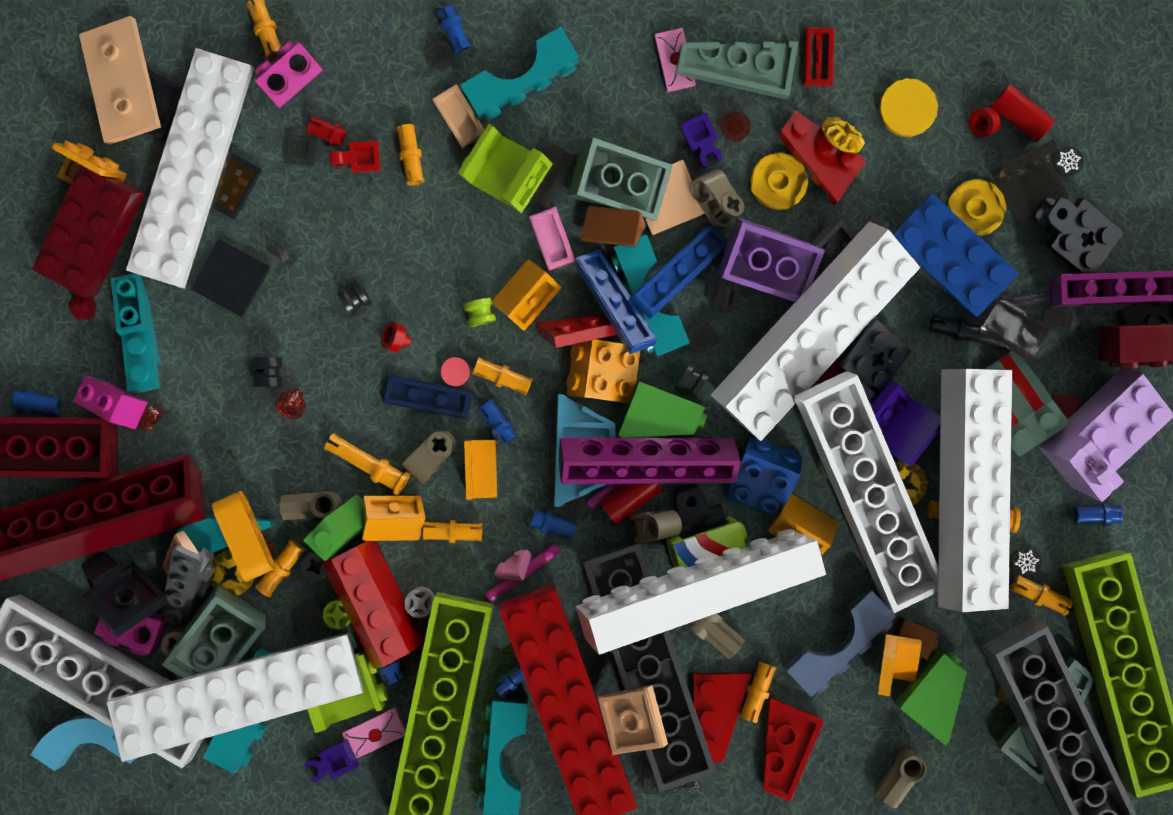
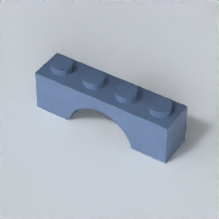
M866 588L846 607L850 619V627L845 640L838 647L826 652H816L803 647L783 666L810 697L815 693L819 695L825 691L830 684L828 681L836 673L840 675L845 672L851 665L850 660L857 653L861 655L866 652L872 645L871 640L878 633L882 635L892 627V620L896 615L872 590Z

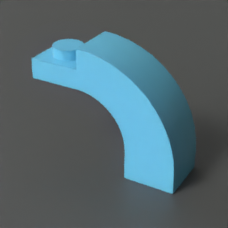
M88 714L73 717L53 728L39 741L30 754L54 771L64 766L76 747L84 743L101 745L120 757L114 729ZM134 758V759H131V760H127L126 762H128L129 764H131V763H132L133 761H135L137 758Z

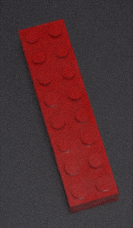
M553 583L500 603L499 612L576 814L622 815L638 809L635 794L620 754H612L598 696L556 584Z

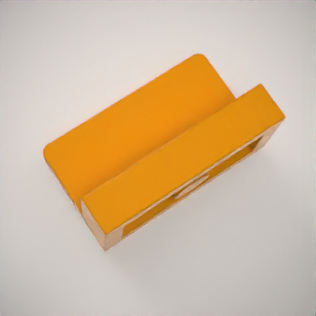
M527 260L492 300V304L525 331L562 287L532 261Z
M496 440L464 441L466 500L497 498Z
M791 493L781 512L770 524L768 532L777 537V533L780 531L794 529V531L817 540L822 556L831 546L839 522Z
M421 496L363 497L362 507L365 519L362 531L363 541L420 539L425 522V512Z
M886 634L878 695L890 697L892 678L916 681L922 645L921 640Z

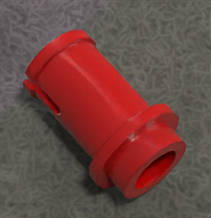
M316 116L311 118L314 124L309 122L307 127L308 134L328 141L333 147L343 144L347 131L343 129L341 124L335 126L318 119Z

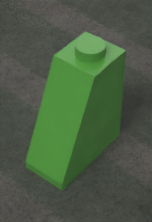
M639 381L618 436L621 438L695 434L696 429L701 431L707 418V414L703 413L705 407Z
M356 494L324 518L303 540L324 561L337 556L363 530L365 523L362 507L363 499Z
M937 650L917 674L916 681L908 685L894 704L946 746L950 741L967 672L960 667L963 661L949 650L946 654Z

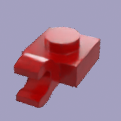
M379 141L349 142L350 151L329 152L330 165L332 164V167L351 165L352 174L381 172Z

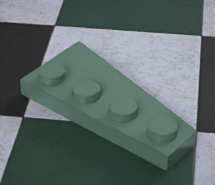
M789 41L787 44H775V42H762V44H746V42H734V44H720L719 42L682 43L679 49L675 74L786 100L790 96L799 41Z
M1069 657L1065 664L1084 702L1096 677L1074 658ZM1016 721L996 746L1034 779L1043 784L1045 778Z

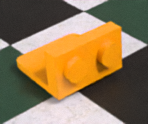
M65 140L64 144L53 142L51 146L53 150L66 156L57 177L70 184L80 164L101 176L120 178L123 181L127 176L125 172L118 169L120 164L106 157L101 159L94 156V150L81 143L76 145Z
M598 339L573 344L570 351V373L566 382L568 388L567 395L631 403L636 388L640 351L629 354L624 344Z

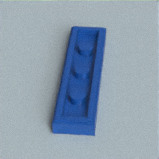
M710 223L639 288L630 299L651 319L726 248L728 240Z
M601 249L576 257L574 265L629 354L655 345L657 341L656 336L635 303L630 299L629 293Z

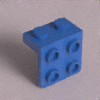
M749 435L744 447L736 483H730L726 497L731 501L776 518L801 475L803 456L798 455L791 449L775 446L766 439L760 441Z

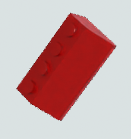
M366 541L322 563L373 669L387 666L409 654L425 642L414 617L405 609L403 594L377 541Z

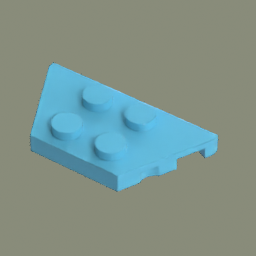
M563 394L557 395L554 507H560L571 500L607 485L561 484L558 464L560 438H615L614 422L574 402Z

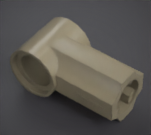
M333 491L281 495L279 503L283 521L326 518L342 506L341 498ZM324 496L329 498L332 503L329 512L323 511L320 506L321 499Z
M718 613L686 624L696 635L703 640L706 639L728 659L733 657L745 642L742 636L722 620L723 617Z
M900 750L895 757V763L874 791L875 795L890 807L897 809L914 783L920 781L925 776V762L915 750ZM916 760V766L913 769L904 770V765L907 761Z

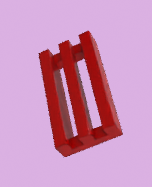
M805 28L803 86H833L835 28ZM812 34H816L815 79H811ZM822 35H827L826 79H821Z

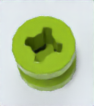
M491 298L478 299L463 304L464 310L469 315L468 327H476L496 321V317L490 308L492 305Z
M339 598L333 600L324 608L323 619L330 628L343 629L351 623Z

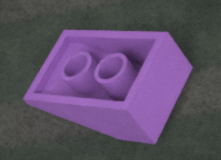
M737 217L717 272L723 279L796 302L812 285L825 249Z

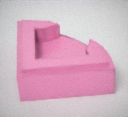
M520 550L513 553L512 557L498 565L494 575L498 579L524 581L531 553L528 550Z

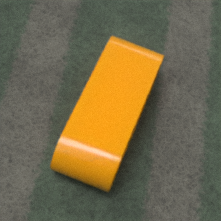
M238 491L212 503L214 515L242 578L247 582L274 570L273 558L243 492Z

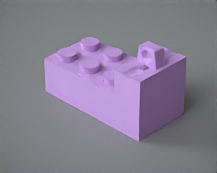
M1122 368L1068 419L1069 426L1045 440L1039 448L1072 488L1103 502L1112 491L1124 482L1116 470L1173 418V412L1144 374Z

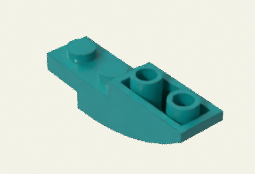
M134 273L111 278L116 330L122 340L127 391L130 394L160 389L157 365L161 364L150 304L142 275Z

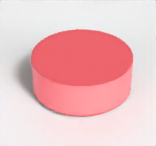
M449 358L441 367V377L448 385L461 386L470 377V367L461 358Z

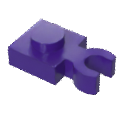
M706 112L679 125L690 151L694 152L699 149L701 153L699 163L704 169L708 167L705 159L706 155H714L717 162L722 160L720 150L711 144L716 142L718 137Z
M347 739L319 752L320 757H313L304 764L305 768L315 766L318 769V774L311 778L312 782L319 781L327 773L330 779H333L360 766Z

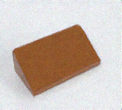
M589 206L586 212L581 237L582 241L636 247L645 228L642 213L637 210Z

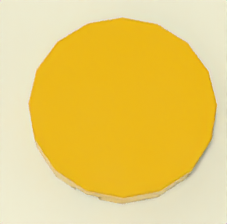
M909 78L896 81L888 87L881 97L879 104L880 118H882L884 126L888 131L897 136L909 138L922 134L932 126L938 110V102L932 89L918 79Z
M779 152L765 156L759 160L752 170L750 177L751 192L756 201L767 209L775 211L788 210L798 204L806 193L808 177L804 170L805 168L802 163H799L790 154Z
M981 179L963 182L953 190L948 199L947 207L979 237L988 235L997 229L1003 221L1004 213H1006V202L1003 193L993 183H988Z

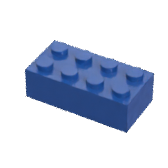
M933 193L927 195L892 232L893 236L920 266V269L972 317H978L1019 274Z

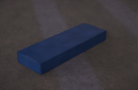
M388 375L382 403L468 420L474 391Z

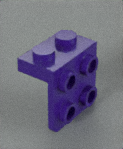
M893 381L889 382L871 405L891 455L906 465L915 463L941 429V415L911 399Z

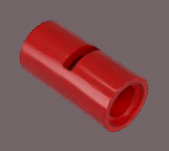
M1011 84L1001 92L990 106L1035 143L1049 131L1056 121Z
M622 484L599 503L615 525H618L663 490L659 484Z

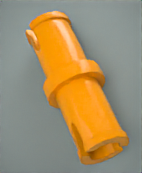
M253 0L255 5L248 1L246 6L255 25L253 31L260 38L266 58L275 59L277 58L275 52L281 47L275 32L277 30L276 23L271 20L264 0Z
M404 124L396 128L401 148L399 158L404 164L406 184L409 186L419 185L425 182L420 162L422 152L417 146L415 126L413 124Z
M480 357L472 373L497 383V387L501 388L503 385L523 393V395H527L533 378L509 370V366L504 365L501 367Z
M450 520V523L425 521L423 540H449V543H456V540L482 542L483 523H457V520Z
M290 539L277 559H273L275 569L265 573L259 583L256 584V589L263 595L271 597L283 578L289 577L292 573L290 569L301 554L304 553L305 549Z
M1019 574L1015 576L1014 580H1016V583H1012L1010 591L1033 600V604L1039 607L1044 605L1064 616L1069 613L1066 606L1072 607V598L1050 590V587L1044 583L1039 585Z
M761 661L758 662L751 686L748 685L746 690L748 695L742 712L739 715L741 718L748 721L751 720L754 723L758 722L764 700L768 699L770 695L768 689L776 667Z

